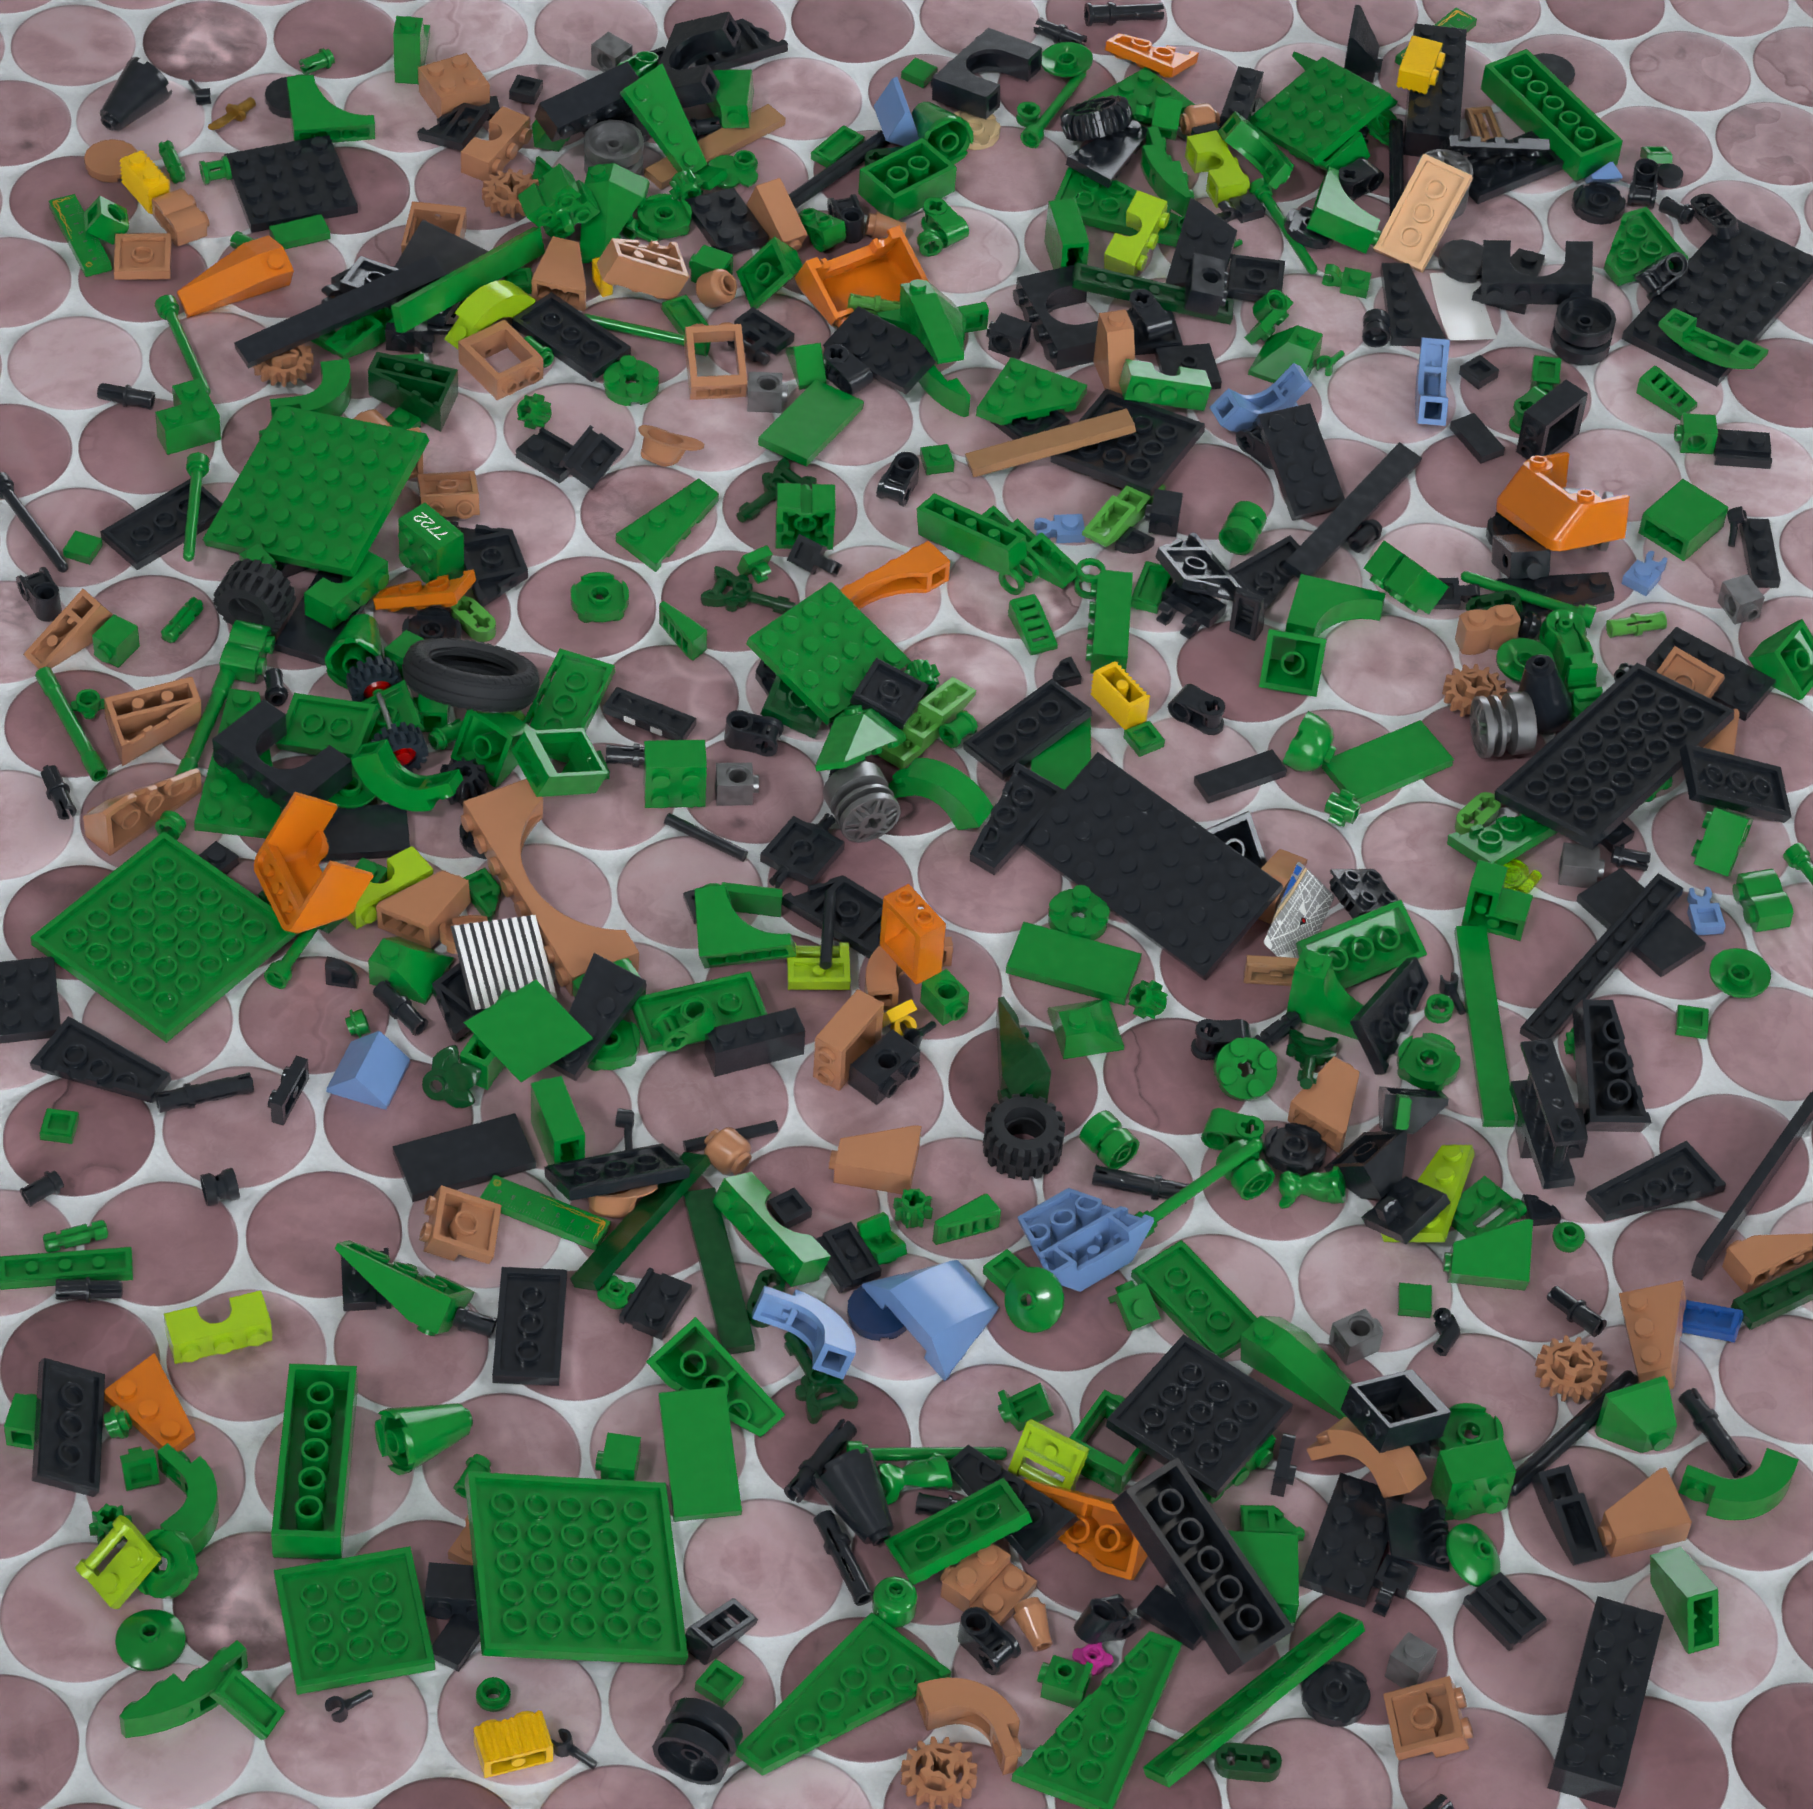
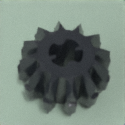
M464 756L460 761L451 758L449 764H442L440 773L460 770L464 780L457 788L456 793L447 799L450 805L458 802L462 807L463 801L485 794L489 786V777H487L485 766L482 764L478 765L476 758L466 761Z

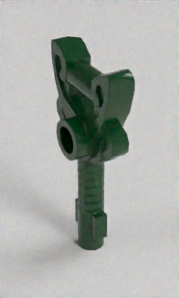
M782 458L774 467L773 473L767 472L762 475L765 493L753 502H746L739 507L736 517L742 523L748 519L753 520L760 515V510L773 500L777 501V483H787L788 481L794 484H806L812 489V484H817V479L812 476H799L790 470L787 458Z
M719 566L714 567L715 584L712 590L704 591L700 599L703 606H725V609L731 612L736 611L738 607H745L749 602L772 608L773 612L784 614L796 606V603L790 602V598L782 596L775 598L753 592V586L749 583L748 576L744 574L736 576ZM726 586L732 587L727 594H723Z
M1290 1030L1286 1055L1289 1057L1295 1056V1060L1300 1062L1299 1066L1302 1070L1298 1071L1297 1081H1300V1086L1303 1089H1310L1313 1084H1316L1318 1073H1315V1071L1318 1069V1066L1325 1065V1062L1328 1063L1333 1056L1336 1057L1338 1038L1326 1037L1325 1040L1304 1037L1303 1033L1297 1030Z
M790 1332L785 1333L784 1339L786 1342L784 1347L789 1356H795L805 1373L801 1378L800 1385L795 1389V1397L799 1401H806L805 1409L809 1422L817 1424L822 1417V1412L840 1405L846 1409H855L858 1405V1397L855 1392L844 1384V1379L812 1369L813 1361L806 1351L808 1350L807 1344ZM834 1393L819 1400L816 1399L820 1394Z

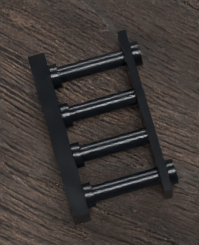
M1551 1038L1521 1042L1520 1047L1529 1074L1527 1080L1511 1081L1509 1090L1542 1189L1574 1186L1576 1178L1567 1149L1569 1145L1585 1143L1586 1137L1553 1040Z

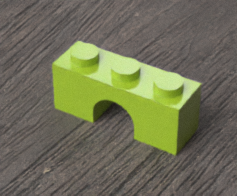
M1217 130L1187 136L1185 158L1195 174L1208 172L1206 192L1216 208H1219L1218 203L1222 201H1229L1230 198L1247 194V190L1250 188L1249 178L1247 174L1242 172L1237 158L1232 156L1228 149V144L1222 140Z
M1137 190L1126 211V226L1137 230L1138 233L1133 236L1114 234L1104 253V269L1136 276L1138 271L1142 272L1148 260L1146 255L1149 249L1154 250L1159 239L1158 232L1160 228L1165 229L1169 221L1170 213H1167V201Z
M413 846L388 858L387 879L389 881L385 883L370 882L357 902L355 910L347 917L348 921L356 930L366 924L375 922L377 920L376 905L380 901L432 876L433 868Z
M262 1291L230 1297V1316L220 1323L204 1321L199 1316L196 1306L164 1313L165 1333L174 1363L194 1362L199 1358L216 1354H227L232 1350L259 1346L265 1342L273 1341L271 1319Z

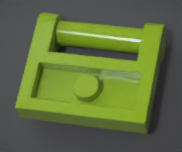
M839 942V946H833L832 967L830 969H822L819 966L821 946L796 945V957L786 958L788 990H850L849 942Z
M1030 1419L1026 1422L1008 1467V1472L1017 1477L1021 1475L1029 1480L1075 1490L1077 1480L1090 1449ZM1026 1457L1064 1476L1063 1482L1027 1464Z
M119 1515L112 1523L113 1528L88 1558L81 1559L75 1566L76 1571L88 1580L109 1607L113 1609H119L162 1559L135 1525L123 1515ZM125 1536L128 1542L100 1573L97 1567Z

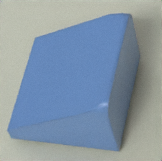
M1610 161L1585 178L1586 184H1590V182L1616 183L1623 176L1615 164Z

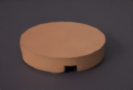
M102 140L86 150L84 156L85 168L92 178L99 181L118 182V179L122 177L120 174L122 172L120 170V159L137 152L132 144L123 140Z

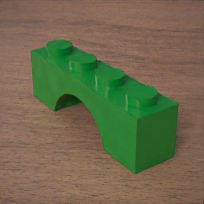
M752 1172L724 1178L712 1203L790 1287L818 1281L831 1257L829 1253L812 1235L789 1230L772 1218L766 1208V1202L771 1192Z

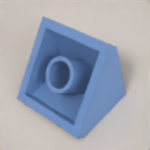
M898 77L892 78L874 104V109L886 141L905 147L919 140Z
M381 1031L350 1042L327 1086V1092L386 1110L410 1064V1059Z

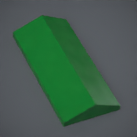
M1401 899L1296 943L1299 957L1303 948L1333 957L1334 973L1344 990L1399 967L1407 958L1417 957L1419 959L1427 955Z

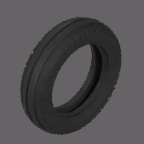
M429 638L417 641L409 647L402 664L404 680L413 691L438 703L465 708L466 710L472 709L473 711L497 713L519 711L525 709L534 701L540 686L538 670L529 659L503 647L500 648V646H493L489 643L485 644L484 642H476L474 640L469 641L468 639Z

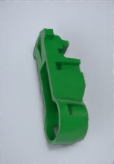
M1557 609L1549 613L1544 619L1540 628L1538 642L1544 644L1554 656L1556 667L1572 700L1573 712L1570 721H1573L1602 695L1603 689L1602 687H1596L1598 664L1592 663L1594 653L1590 641L1587 639L1583 617L1570 609Z

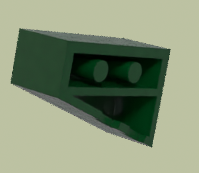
M376 352L368 368L369 395L395 409L400 407L421 418V422L441 432L458 396V369Z

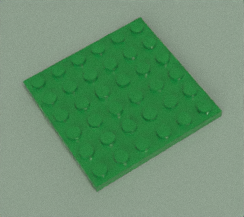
M279 405L202 540L207 547L241 553L260 544L275 561L354 577L430 440L427 434Z
M163 831L30 938L33 947L47 957L52 956L55 963L167 1043L298 934L282 929L270 905Z
M467 1472L465 1488L482 1656L685 1665L688 1659L666 1483Z

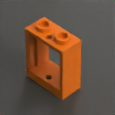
M910 884L884 896L880 946L916 985L942 971L946 923Z

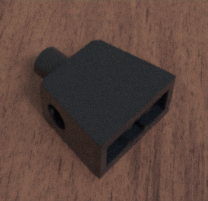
M1527 534L1493 536L1491 562L1508 578L1538 579L1539 577L1549 576L1551 550L1545 548Z

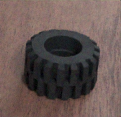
M243 559V561L238 560L234 565H231L215 590L213 601L214 605L217 606V612L223 616V620L226 623H230L233 626L236 620L261 624L271 627V635H275L296 602L294 587L290 586L291 582L289 579L284 577L281 571L274 569L272 565L264 564L256 559L254 561Z
M1026 1093L1025 1097H1020L1019 1094H1012L1011 1099L1004 1097L1000 1099V1104H993L991 1112H988L986 1116L983 1153L985 1157H988L987 1162L991 1167L997 1166L996 1171L1001 1175L1007 1173L1008 1178L1015 1179L1016 1176L1021 1177L1022 1180H1029L1030 1176L1037 1179L1042 1177V1172L1049 1174L1053 1170V1166L1058 1165L1060 1156H1062L1065 1122L1062 1121L1063 1116L1061 1112L1056 1111V1106L1052 1102L1047 1104L1045 1103V1098L1039 1096L1036 1099L1033 1098V1094ZM1027 1134L1034 1137V1139L1024 1140L1013 1135Z

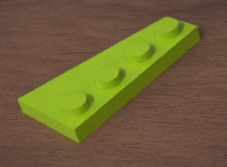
M1441 1145L1417 1180L1445 1193L1450 1204L1409 1242L1446 1241L1475 1156L1472 1145ZM1381 1233L1384 1242H1399Z

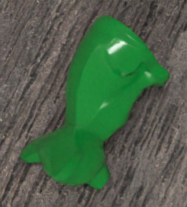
M1334 1166L1329 1172H1312L1302 1177L1291 1171H1286L1280 1175L1278 1190L1282 1195L1279 1202L1281 1209L1291 1206L1301 1194L1314 1200L1331 1204L1345 1203L1346 1201L1345 1179L1338 1166Z
M939 1452L932 1453L930 1458L913 1461L903 1468L891 1463H881L878 1466L883 1490L886 1492L885 1497L888 1505L898 1499L900 1491L905 1485L933 1487L935 1489L946 1488L947 1490L952 1488V1478L947 1460Z

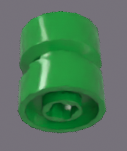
M1250 501L1235 503L1219 532L1218 538L1224 549L1236 555H1245L1252 551L1258 536L1266 524L1267 517L1263 509Z
M1107 1110L1101 1111L1089 1119L1083 1126L1079 1137L1081 1142L1092 1153H1097L1098 1159L1107 1168L1117 1170L1132 1160L1140 1145L1138 1139L1127 1128H1122L1121 1122Z
M1241 1139L1228 1145L1217 1157L1216 1165L1250 1141ZM1258 1152L1224 1175L1227 1180L1231 1181L1232 1187L1244 1200L1260 1196L1271 1186L1275 1178L1274 1172L1265 1160H1259L1260 1155Z

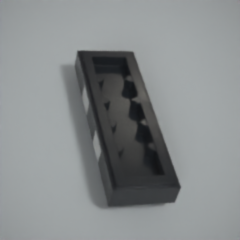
M619 687L615 688L603 705L604 714L670 740H686L696 726V717Z

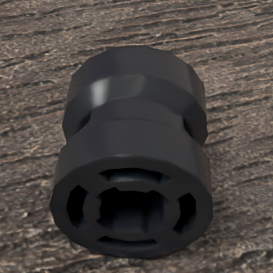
M1371 309L1364 314L1362 340L1366 345L1377 348L1388 343L1390 339V316L1386 311Z
M233 1168L223 1169L216 1176L211 1173L200 1175L201 1188L207 1206L217 1205L220 1199H227L229 1201L240 1199L239 1187Z

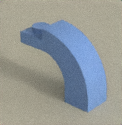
M1421 337L1415 388V419L1418 424L1446 426L1449 399L1446 396V375L1450 340Z
M1293 363L1266 390L1253 395H1242L1228 388L1209 408L1222 427L1233 432H1238L1242 429L1247 430L1253 426V422L1256 421L1255 419L1259 414L1299 406L1296 401L1312 386V383L1301 366Z
M764 1286L752 1311V1319L796 1335L807 1344L812 1352V1369L844 1379L856 1354L855 1338L847 1323L833 1309L809 1294L795 1289L793 1295Z

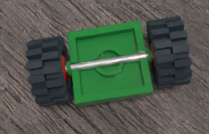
M376 656L375 660L367 657V662L365 663L361 660L358 661V667L352 666L349 669L351 673L346 675V684L352 701L377 704L380 710L368 743L388 739L399 763L411 772H413V768L419 770L421 768L420 763H426V757L429 756V752L421 732L425 730L410 687L406 684L405 680H402L398 666L390 658L385 657L382 660L381 656Z

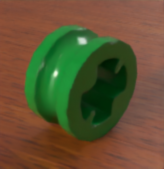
M1034 102L1020 103L1017 107V123L1024 127L1036 124L1040 119L1041 110L1039 105Z
M928 229L918 235L917 244L922 255L930 257L942 251L943 242L938 231Z
M169 810L164 811L160 819L155 823V829L159 835L164 831L176 840H178L181 832L186 828V822L181 815Z
M1431 995L1427 999L1424 1014L1433 1023L1441 1024L1448 1022L1453 1013L1454 1003L1447 995Z

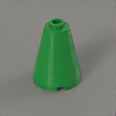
M921 102L913 109L912 118L919 139H925L953 164L965 158L968 154L966 150L970 143L973 144L974 140L973 130L965 119L931 102Z
M368 614L353 616L327 650L325 656L326 672L337 685L348 689L346 675L351 673L349 669L352 666L358 667V661L361 660L365 663L367 662V657L375 660L376 656H381L382 660L384 659L379 626L375 618Z
M459 1403L387 1408L378 1413L382 1416L381 1419L375 1421V1435L382 1457L388 1455L393 1463L388 1465L390 1470L397 1475H404L469 1435L473 1425V1418L470 1411Z

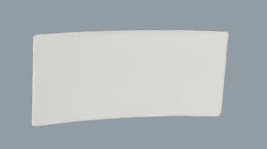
M1430 273L1438 312L1449 340L1497 339L1485 304L1472 300L1473 292L1480 287L1479 279H1476L1474 283H1465L1452 279L1445 273Z

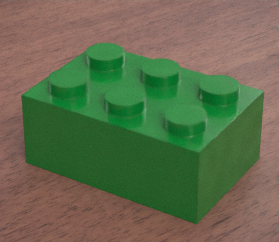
M921 138L861 168L858 194L881 214L900 220L923 208L926 199L931 197L943 198L955 192L957 167L925 139Z

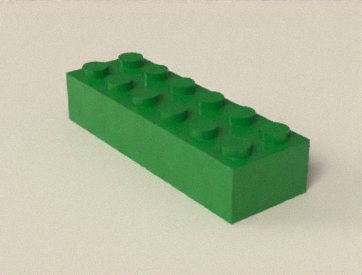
M1528 49L1485 65L1481 90L1525 133L1533 131L1540 139H1550V149L1564 161L1562 169L1575 182L1590 176L1610 161L1615 166L1618 165L1623 140Z
M289 1363L271 1530L272 1554L274 1558L330 1560L342 1558L358 1395L357 1366Z

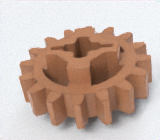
M511 168L508 169L507 173L498 170V176L490 174L489 181L483 182L482 200H484V206L491 207L492 213L500 211L501 217H504L506 213L510 214L512 218H515L517 213L526 216L518 195L533 183L539 186V180H532L531 173L523 175V170L521 169L517 173L513 172Z
M302 344L252 368H254L255 376L261 375L262 382L271 380V386L281 382V385L286 387L287 382L290 381L292 384L297 385L298 378L306 380V373H312V366L314 365L313 353H311L310 346Z
M1464 664L1462 671L1453 668L1452 675H1446L1443 685L1444 703H1451L1450 710H1460V717H1463L1466 713L1470 714L1471 703L1475 696H1485L1487 698L1489 695H1497L1501 701L1502 696L1507 693L1505 680H1498V672L1490 674V667L1480 670L1478 664H1474L1473 669H1469Z
M1565 1335L1562 1343L1553 1338L1551 1339L1550 1346L1543 1345L1540 1354L1537 1356L1535 1377L1541 1378L1539 1386L1541 1388L1549 1386L1551 1388L1549 1392L1551 1397L1556 1393L1561 1394L1562 1402H1565L1567 1397H1572L1575 1403H1579L1580 1396L1589 1401L1592 1398L1593 1392L1597 1394L1601 1392L1602 1385L1606 1381L1608 1363L1601 1360L1603 1352H1593L1592 1347L1594 1343L1592 1342L1586 1345L1581 1344V1337H1577L1575 1342H1570L1569 1337Z
M935 1736L930 1739V1745H925L920 1740L917 1742V1751L910 1748L907 1750L906 1760H902L901 1772L903 1773L901 1774V1785H907V1797L917 1795V1806L925 1801L929 1803V1809H934L936 1805H941L942 1809H948L949 1803H953L959 1808L961 1807L962 1797L965 1799L971 1798L972 1788H976L977 1763H972L971 1751L962 1753L963 1744L961 1742L953 1747L949 1745V1737H945L943 1743H937ZM922 1764L923 1767L920 1769V1774L916 1775L917 1767ZM959 1773H962V1779L957 1784L956 1779H958Z

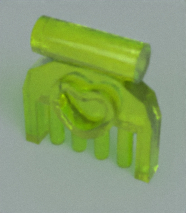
M1513 859L1503 865L1508 867L1504 888L1529 894L1542 879V874L1538 870H1533L1529 874L1528 866L1517 859Z

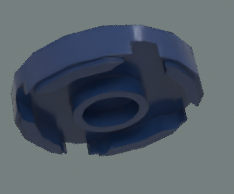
M862 1285L853 1291L848 1300L847 1316L851 1328L860 1336L874 1341H880V1338L888 1337L891 1340L907 1330L888 1307L882 1310Z

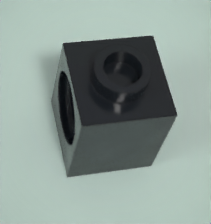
M1001 312L995 322L992 321L988 326L986 337L989 338L988 350L1019 360L1030 344L1032 323Z

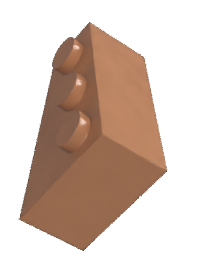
M612 238L597 262L601 278L606 283L626 287L633 292H643L657 299L670 300L676 298L689 279V274L677 242H670L668 246H659L658 241H651L649 245L640 244L639 240Z
M193 677L104 698L105 719L122 766L198 723L201 719V699Z
M1683 1280L1619 1293L1622 1315L1639 1383L1665 1375L1668 1380L1669 1389H1674L1680 1336H1682L1683 1315L1686 1309Z

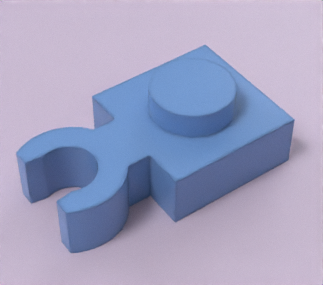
M1082 514L1054 515L1053 521H1049L1046 518L1034 520L1036 536L1042 532L1049 539L1055 537L1056 543L1085 542V536L1082 535V531L1085 529Z
M1649 551L1646 554L1644 563L1637 559L1623 575L1621 584L1647 596L1660 581L1662 572L1666 568L1667 558L1664 557L1662 561L1655 562L1653 561L1655 552Z
M1705 887L1702 897L1695 894L1694 888L1689 889L1687 896L1689 903L1687 914L1692 931L1697 935L1723 934L1725 930V922L1719 903H1710L1712 891L1709 887Z

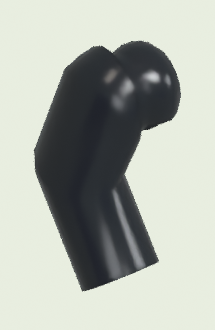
M1439 1308L1433 1314L1435 1327L1440 1335L1433 1345V1350L1440 1356H1446L1459 1338L1460 1328L1449 1309Z

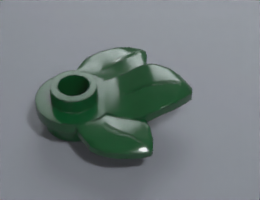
M447 1046L433 1057L432 1070L426 1073L422 1080L423 1091L430 1099L437 1101L445 1100L452 1107L466 1108L475 1103L474 1096L469 1089L479 1080L482 1069L471 1064L459 1063L457 1046ZM433 1080H438L442 1084L441 1090H436L433 1087Z

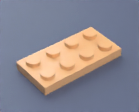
M1423 154L1374 246V251L1399 263H1409L1412 269L1423 273L1473 179L1472 175L1427 154Z

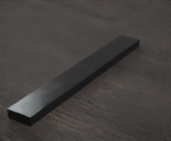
M433 255L427 256L234 342L235 349L249 369L401 301L444 277L446 273Z
M1399 442L1286 560L1283 568L1298 579L1301 574L1314 576L1356 532L1362 523L1373 514L1420 464L1422 457Z
M1658 873L1520 1028V1034L1531 1041L1551 1038L1554 1040L1572 1020V1009L1582 999H1590L1680 898L1683 893V887Z
M1813 1091L1809 1093L1696 1255L1691 1276L1702 1281L1813 1121Z

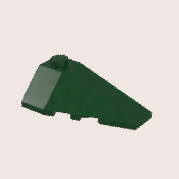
M1004 996L999 997L996 1011L1000 1088L997 1091L999 1104L1000 1099L1004 1097L1011 1099L1012 1094H1019L1020 1097H1025L1026 1093L1033 1094V1098L1036 1099L1039 1096L1046 1099L1045 1103H1048L1051 1069L1037 1042H1029V1031L1027 1028H1020L1018 1016Z

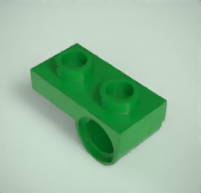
M807 208L800 212V220L817 251L824 252L845 241L846 228L844 221L814 208Z
M1276 289L1270 290L1253 305V314L1259 322L1244 338L1251 345L1260 338L1266 341L1276 331L1273 326L1275 324L1279 326L1289 316L1287 310L1294 302L1281 291Z

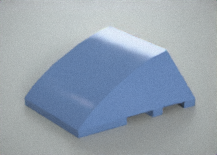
M1067 1188L1018 1216V1222L1043 1268L1053 1273L1062 1286L1081 1292L1133 1261L1154 1223V1218L1145 1214L1140 1218L1129 1214L1128 1208L1119 1206L1115 1209L1103 1205L1102 1199Z
M958 1260L866 1282L862 1285L882 1310L888 1307L926 1350L925 1360L944 1381L948 1379L954 1367L962 1360L969 1347L979 1337L999 1309L994 1300Z

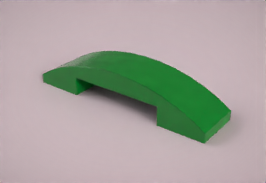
M1675 308L1659 321V327L1679 346L1695 356L1719 366L1732 369H1754L1768 355V349L1744 339L1739 345H1736L1696 327V317Z
M933 365L918 381L922 388L936 402L949 411L962 417L969 416L971 395L958 378L947 381L937 367Z

